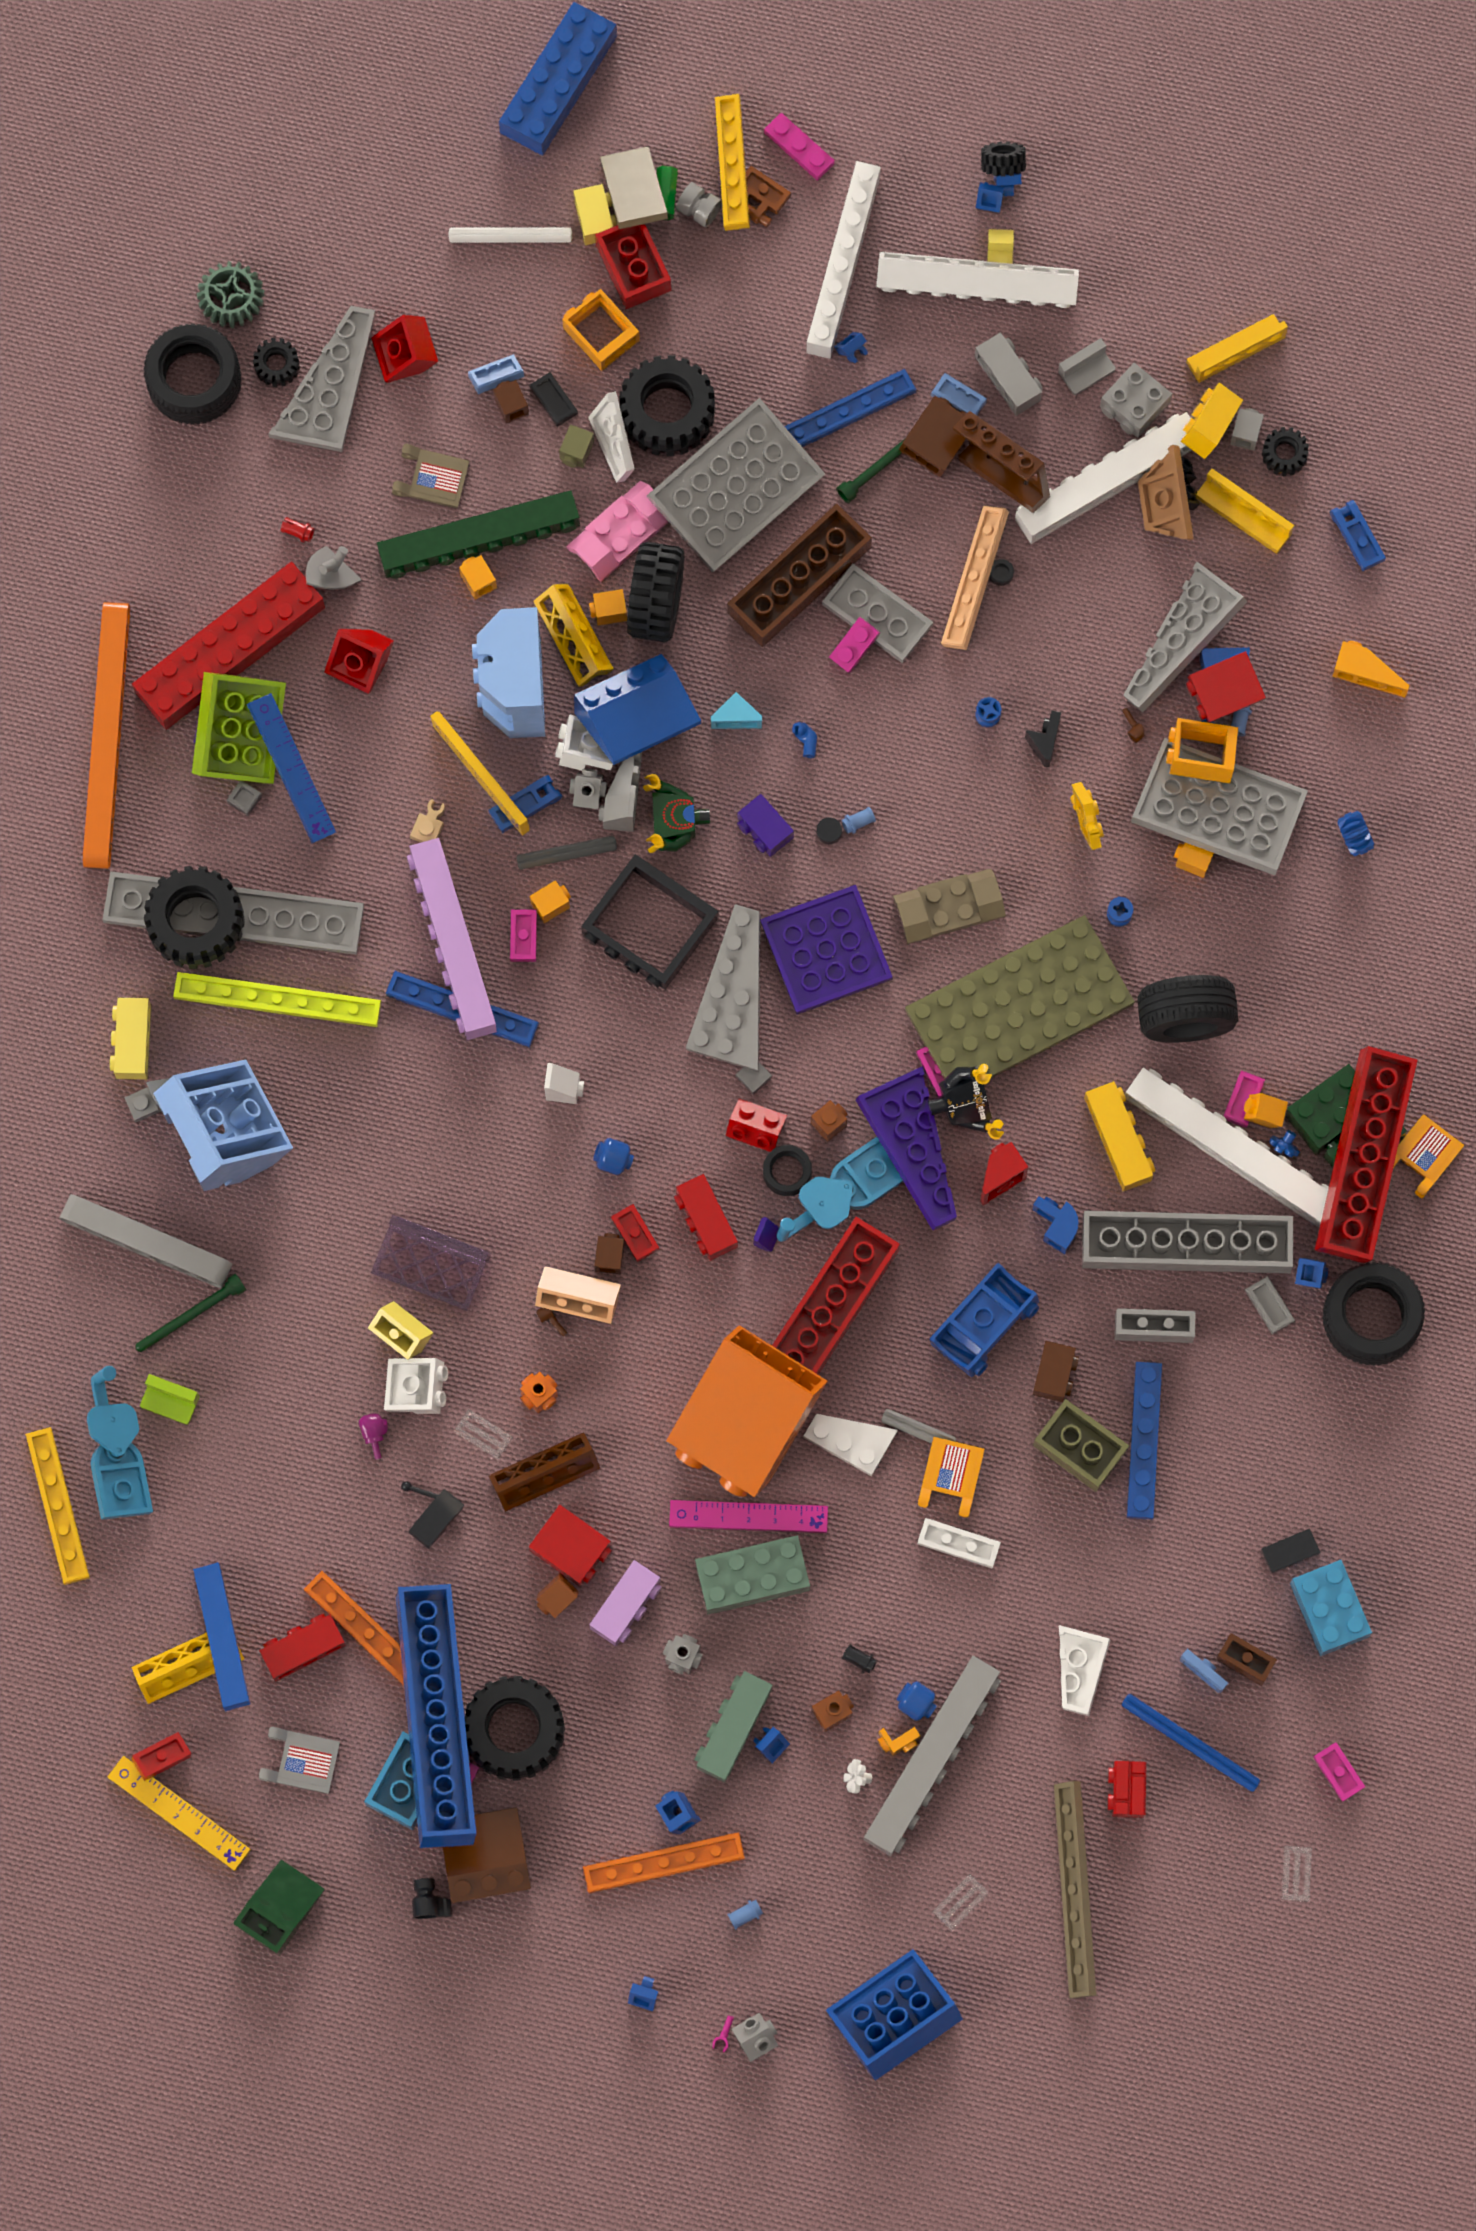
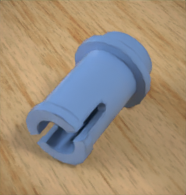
M1250 706L1233 713L1231 726L1238 727L1237 736H1245L1248 715L1252 713Z
M867 807L851 816L845 815L841 822L847 834L851 832L854 834L857 829L876 822L871 808Z
M748 1900L747 1905L727 1915L736 1930L754 1918L760 1919L759 1916L763 1912L756 1900L752 1902Z

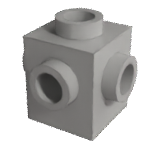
M582 769V772L576 774L575 779L571 778L569 793L574 794L573 806L599 808L601 797L605 798L607 782H602L603 775L597 774V770ZM585 786H589L592 790H587Z
M685 1634L682 1637L676 1635L673 1641L668 1640L663 1651V1655H666L665 1662L669 1665L668 1669L683 1675V1672L690 1674L692 1668L697 1669L703 1656L700 1653V1645L696 1644L698 1640ZM680 1648L688 1651L685 1657L678 1655L677 1652Z
M760 2013L732 2028L735 2037L750 2062L778 2046L774 2035L778 2034L770 2019L765 2022Z

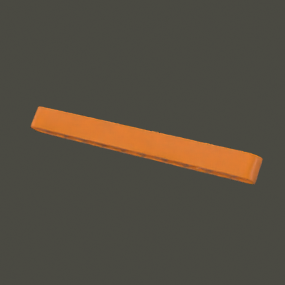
M104 602L102 607L83 846L84 868L110 869L130 623L129 603Z

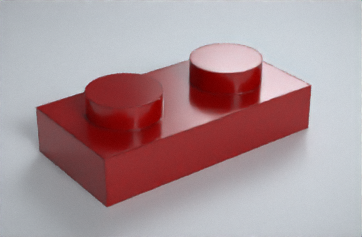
M634 1204L611 1216V1220L636 1262L660 1250Z
M177 1732L132 1755L131 1760L143 1780L146 1781L191 1758V1752L180 1733Z

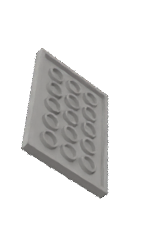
M758 398L651 491L647 498L713 573L822 478L825 473L765 403Z
M1164 738L1132 816L1131 823L1276 875L1308 790L1237 764L1234 766L1230 784L1169 774L1170 764L1166 763L1168 748L1172 749V743L1168 742L1167 738ZM1180 744L1179 758L1220 765L1222 763L1221 758Z

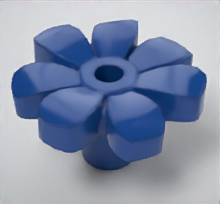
M1287 1130L1284 1137L1272 1136L1269 1140L1270 1144L1275 1147L1274 1150L1280 1154L1284 1152L1290 1158L1300 1154V1151L1297 1150L1298 1148L1293 1145L1296 1134L1290 1130Z

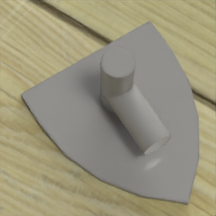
M327 546L319 549L311 556L306 566L305 576L307 585L322 589H344L360 582L362 579L343 562L348 553V549L344 546H340L336 554Z

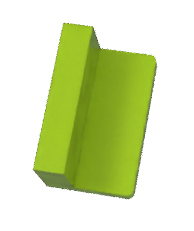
M149 1374L145 1382L147 1389L140 1407L188 1425L200 1398L198 1392Z

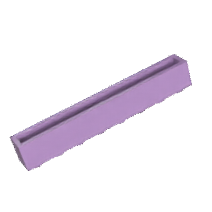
M436 838L411 845V855H407V861L410 870L415 869L418 877L414 879L417 893H422L424 901L420 902L424 917L429 916L431 924L428 925L431 940L436 939L438 943L435 953L438 963H444L446 971L442 972L445 986H451L453 994L449 995L452 1009H458L460 1018H456L459 1032H465L467 1040L497 1032L495 1019L440 839Z

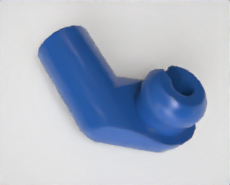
M795 723L792 726V732L804 744L803 757L815 758L817 734L806 723Z

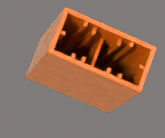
M739 1325L722 1341L666 1441L677 1448L675 1454L684 1464L697 1469L706 1466L721 1476L719 1482L728 1492L740 1497H745L747 1494L755 1497L771 1481L828 1381Z

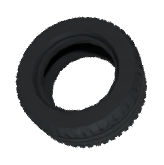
M191 323V325H179L178 327H173V329H168L167 332L162 333L163 335L158 336V339H155L154 344L148 349V354L145 357L146 360H144L145 382L152 402L163 415L179 423L194 425L196 423L210 422L212 419L221 417L235 403L241 388V369L233 345L222 333L206 325L202 326L201 324L195 325ZM189 353H201L209 356L220 367L219 376L215 384L206 392L198 395H183L174 391L166 383V374L170 365L179 357Z
M1382 1262L1362 1263L1345 1271L1332 1285L1324 1303L1323 1325L1330 1343L1333 1344L1332 1346L1339 1353L1341 1352L1344 1357L1346 1356L1347 1359L1371 1366L1388 1364V1362L1391 1363L1407 1353L1417 1340L1425 1319L1423 1296H1421V1292L1418 1286L1415 1285V1282L1410 1279L1411 1277L1406 1275L1404 1271H1400L1401 1269L1386 1263L1382 1264ZM1365 1288H1377L1389 1293L1397 1301L1401 1310L1402 1323L1400 1328L1392 1336L1382 1340H1370L1360 1336L1350 1327L1346 1318L1347 1300L1355 1292Z

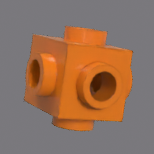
M538 1372L536 1375L532 1373L521 1382L523 1386L520 1388L522 1395L520 1399L529 1410L534 1408L539 1414L543 1409L547 1411L557 1402L558 1394L555 1388L558 1385L550 1375L547 1374L544 1377L541 1372ZM540 1385L543 1387V1392L537 1394L534 1390Z

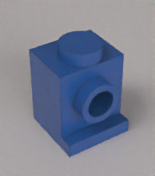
M1299 1258L1295 1284L1321 1288L1328 1278V1268L1325 1267L1326 1262Z
M670 1791L661 1797L662 1801L655 1805L670 1833L680 1835L701 1821L682 1792ZM680 1807L682 1812L677 1815V1809Z

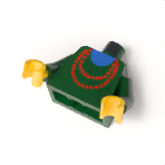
M650 774L644 778L648 779L651 785L643 786L644 791L655 790L652 793L654 834L646 839V842L650 841L654 846H651L648 851L649 853H654L659 849L660 851L677 852L689 844L691 839L696 837L695 825L710 824V810H694V798L692 796H689L687 792L672 784L661 781L657 775Z

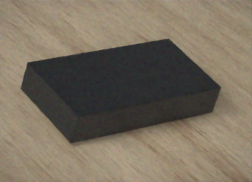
M551 372L529 385L531 391L557 427L578 414V410Z
M1310 1528L1261 1549L1271 1574L1320 1554Z

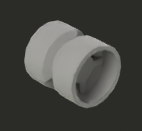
M691 182L682 192L677 202L676 210L687 217L693 215L695 222L707 228L716 218L722 206V200L711 193L705 194V189Z

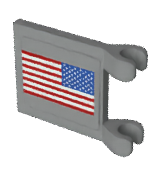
M270 1727L268 1738L285 1741V1747L279 1772L262 1768L259 1773V1779L329 1794L340 1742Z

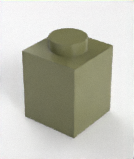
M570 424L559 450L560 460L569 467L576 468L578 466L584 468L594 444V433Z

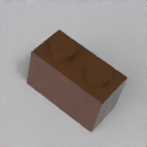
M1045 1340L1033 1396L1062 1403L1065 1396L1070 1397L1073 1381L1069 1380L1070 1371L1076 1372L1079 1356H1075V1347Z
M1230 1633L1216 1661L1262 1687L1277 1659Z

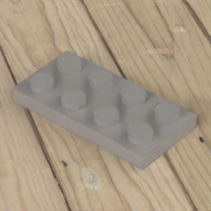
M854 564L850 566L822 601L824 607L850 626H853L859 617L866 620L881 632L874 643L901 663L907 659L933 626V621Z

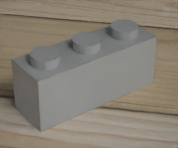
M1000 332L975 348V358L1015 416L1041 401L1043 387L1036 377L1032 378L1029 374V367L1022 357L1018 358L1015 354V347L1009 338L1005 339Z
M1116 1309L1114 1340L1193 1343L1195 1311Z

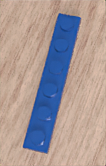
M1135 1363L1127 1518L1149 1520L1154 1518L1162 1363Z

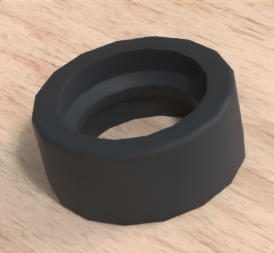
M781 1145L774 1148L766 1156L763 1163V1178L767 1187L781 1196L799 1194L800 1189L812 1177V1164L809 1156L801 1148L793 1145ZM791 1156L801 1163L803 1174L797 1183L783 1185L774 1179L772 1167L779 1158Z

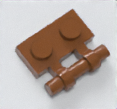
M750 166L746 171L748 200L751 197L760 205L756 209L748 203L749 216L751 221L756 224L760 223L767 228L772 219L766 216L765 213L770 210L777 215L791 197V192L753 166Z

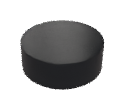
M1005 559L995 560L990 572V580L998 586L1009 584L1014 576L1013 565Z
M831 817L822 819L817 825L818 839L824 844H834L839 841L842 836L840 822Z

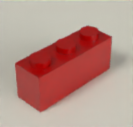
M702 1174L677 1186V1195L673 1196L679 1210H685L688 1216L685 1222L691 1233L696 1232L699 1241L696 1243L702 1256L707 1254L711 1261L738 1248V1241L705 1175Z
M320 1614L310 1620V1625L304 1628L297 1626L287 1632L288 1636L279 1641L277 1638H274L263 1644L264 1648L259 1651L275 1682L346 1646L331 1614L328 1616Z

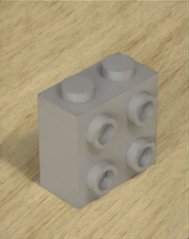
M1133 363L1102 396L1100 407L1108 418L1117 420L1126 433L1134 434L1138 438L1171 403L1172 393L1136 363Z

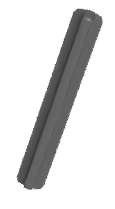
M608 836L517 855L516 859L519 869H526L614 851L617 849V843L614 836Z

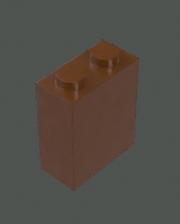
M934 395L901 444L899 450L940 478L966 440V438L953 430V426L967 413L964 411L959 412L952 407V404L943 397L938 398Z

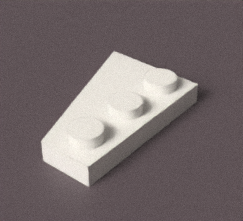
M616 392L606 394L588 418L615 481L619 483L625 481L635 469Z
M816 1414L803 1438L872 1477L898 1430Z

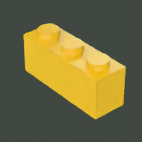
M1220 382L1213 390L1208 388L1200 399L1203 404L1199 403L1191 414L1194 419L1190 418L1182 429L1186 433L1180 442L1204 459L1218 445L1243 399Z

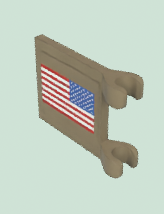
M404 444L402 447V457L418 461L412 485L395 481L392 487V494L458 509L469 460Z

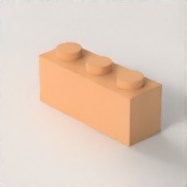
M544 1267L537 1289L535 1306L611 1324L617 1307L621 1284Z

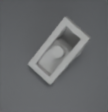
M170 1078L146 1082L147 1088L124 1097L135 1123L161 1112L153 1093Z

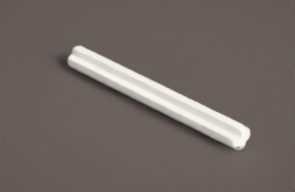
M569 227L450 228L449 241L451 243L571 242L572 230Z

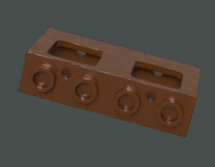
M971 411L953 426V430L969 441V446L958 456L962 464L1032 513L1050 498L1045 464L1040 459Z

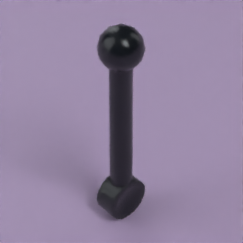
M408 1481L403 1482L401 1485L402 1490L406 1492L410 1490L434 1499L438 1496V1494L412 1486Z

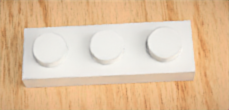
M925 1518L917 1542L918 1545L989 1568H993L1001 1543Z

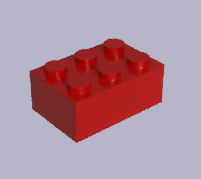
M645 224L619 229L618 225L595 234L596 247L626 310L672 291L671 278Z

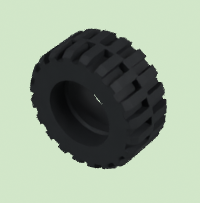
M661 355L653 357V362L650 363L646 359L640 363L639 370L634 367L629 372V379L626 378L622 384L619 404L625 431L628 432V437L633 443L638 441L640 449L646 451L650 448L652 449V454L658 456L660 452H666V456H674L675 451H680V454L688 452L689 446L696 448L701 444L700 438L706 439L710 433L709 427L713 426L715 413L714 389L710 386V379L707 374L702 375V368L697 364L690 366V360L682 358L679 361L676 360L675 355H668V359H661ZM675 389L689 398L691 409L685 417L676 422L662 423L653 420L645 413L644 402L655 391Z
M652 542L640 544L633 570L628 606L627 633L632 638L667 642L672 639L679 610L685 558L684 550L679 546Z
M185 866V871L178 873L177 869L170 871L171 876L169 878L161 877L158 880L159 886L157 888L152 887L149 892L150 899L146 900L144 906L146 911L144 922L153 946L157 951L161 952L162 957L167 961L173 960L174 964L180 967L187 964L189 969H197L200 964L207 968L212 966V961L217 959L220 963L226 959L224 954L227 952L232 953L236 949L235 943L240 941L243 935L242 928L245 925L244 911L237 891L234 890L232 883L227 878H222L221 873L215 870L212 873L208 872L207 867L199 866L198 870H193L192 866ZM194 897L212 901L218 909V921L207 934L189 938L181 936L173 930L170 917L173 910L182 901Z
M514 1676V1678L500 1677L496 1682L492 1683L490 1681L486 1683L481 1691L477 1690L473 1695L474 1698L471 1703L468 1702L464 1717L467 1747L475 1763L481 1766L488 1774L496 1775L497 1778L503 1780L509 1778L513 1779V1781H519L524 1777L532 1778L541 1770L545 1771L551 1761H555L559 1755L558 1751L564 1741L565 1725L562 1711L556 1698L551 1695L545 1686L542 1687L531 1678L529 1680L523 1679L522 1676ZM508 1704L526 1706L535 1714L539 1723V1732L535 1742L528 1749L518 1753H509L499 1749L492 1742L489 1735V1723L493 1714L499 1708Z

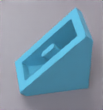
M737 692L711 716V729L762 728V715Z

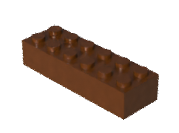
M836 503L727 603V613L763 648L845 573L852 564L857 562L871 549L872 537Z

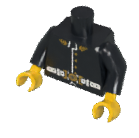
M981 1064L979 1068L977 1066L955 1068L944 1081L939 1083L942 1097L928 1101L931 1115L945 1112L952 1125L985 1133L988 1132L992 1139H1000L1004 1132L998 1131L996 1128L1001 1129L1003 1127L1002 1120L997 1119L993 1123L989 1121L992 1119L984 1087V1084H987L992 1077V1074H985L989 1068L988 1065Z

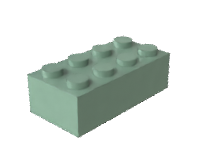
M798 1535L695 1559L707 1615L810 1591V1583Z

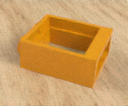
M601 289L596 293H589L583 299L581 305L577 308L569 309L562 319L563 329L601 371L640 341L638 329ZM601 306L622 329L623 333L597 352L575 326Z
M1178 718L1175 728L1170 727L1168 742L1172 743V749L1168 748L1166 763L1170 764L1169 774L1230 784L1235 766L1238 727ZM1181 738L1223 745L1221 765L1179 758Z

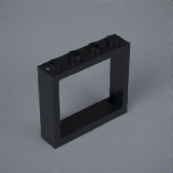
M635 854L582 924L581 930L582 934H584L583 937L591 945L595 946L597 943L604 948V953L614 960L619 958L626 963L624 966L634 974L639 972L645 976L648 984L666 990L718 920L719 911ZM634 872L703 919L664 973L594 926Z

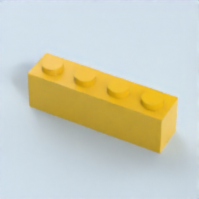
M1113 1081L1085 1092V1102L1122 1191L1124 1192L1151 1182L1155 1167L1150 1157L1146 1159L1143 1151L1146 1148L1141 1134L1136 1135L1133 1127L1136 1125L1131 1110L1126 1111L1123 1103L1126 1102V1098L1122 1088H1117Z

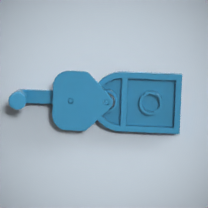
M875 1137L840 1161L834 1167L830 1178L815 1177L800 1189L799 1200L807 1211L794 1220L790 1218H783L781 1220L777 1233L778 1241L784 1242L814 1221L821 1228L832 1229L847 1219L849 1209H864L903 1183L901 1176L879 1139Z
M105 1366L91 1377L90 1382L95 1407L87 1414L89 1434L92 1439L100 1444L92 1455L91 1471L101 1520L147 1515L153 1512L143 1458L137 1447L131 1443L139 1432L136 1411L126 1403L109 1405L105 1381H112L116 1377V1370L112 1366Z

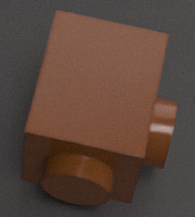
M830 1100L811 1116V1125L828 1143L847 1127L846 1116L848 1114L839 1103L835 1105Z
M559 1573L537 1594V1606L545 1615L551 1614L556 1618L578 1597V1590Z
M838 1690L814 1704L811 1710L824 1732H827L851 1718L853 1714L851 1709L854 1708V1705L847 1694L842 1696Z

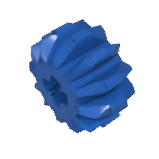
M1359 811L1347 813L1344 817L1338 819V826L1350 854L1353 856L1362 855L1374 848V842L1369 829Z

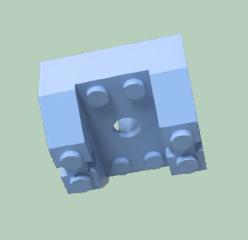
M537 607L501 609L476 635L477 644H472L473 659H478V668H473L474 684H479L480 692H477V706L482 707L483 716L509 738L545 737L542 653Z
M247 1060L173 1075L153 1093L168 1124H174L191 1156L189 1163L204 1191L219 1188L223 1183L225 1186L240 1183L273 1166L293 1149ZM222 1124L225 1129L224 1134L215 1131Z

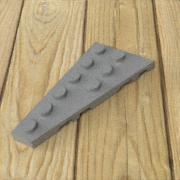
M1197 561L1193 567L1194 573L1189 581L1186 580L1182 587L1184 591L1180 599L1173 603L1156 635L1158 638L1153 648L1149 647L1145 655L1147 659L1144 665L1136 671L1123 695L1127 701L1141 712H1144L1247 603L1241 594Z

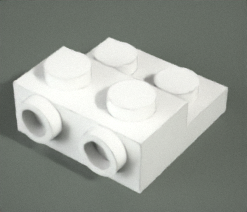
M569 715L567 723L561 724L558 735L559 739H563L562 743H558L555 757L560 758L559 765L581 771L585 768V765H590L611 771L612 762L576 716Z
M437 1358L388 1359L384 1410L387 1412L440 1414L441 1407H444L446 1404V1395L442 1391L443 1381H446L448 1378V1369L444 1366V1362Z

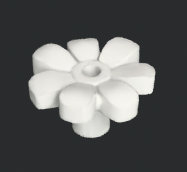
M853 1759L852 1763L848 1765L847 1771L849 1773H845L843 1778L844 1782H848L846 1786L848 1792L855 1794L860 1792V1786H864L865 1783L870 1784L872 1781L871 1773H865V1765H861V1760Z

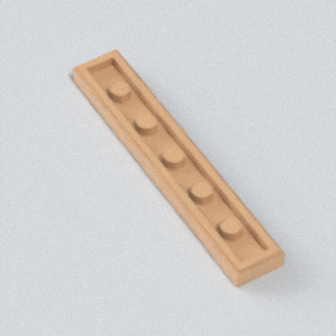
M983 506L941 642L944 647L967 650L1009 514L1006 508Z

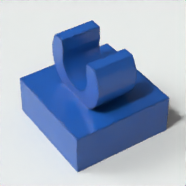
M1014 173L1013 176H1009V174L994 176L996 185L1004 187V197L1014 196V185L1022 184L1021 173Z
M980 182L976 208L1000 213L1004 187L991 185L988 182Z
M852 332L834 346L839 355L847 356V359L852 363L858 362L854 356L856 350H859L862 355L868 354L867 349L862 346L867 340L862 333Z
M764 1727L762 1730L766 1735L761 1741L756 1737L753 1741L761 1754L773 1764L790 1743L776 1728L772 1727L770 1730Z
M644 1976L641 1985L633 1983L629 1993L628 2004L653 2011L658 1996V1991L652 1989L654 1979Z

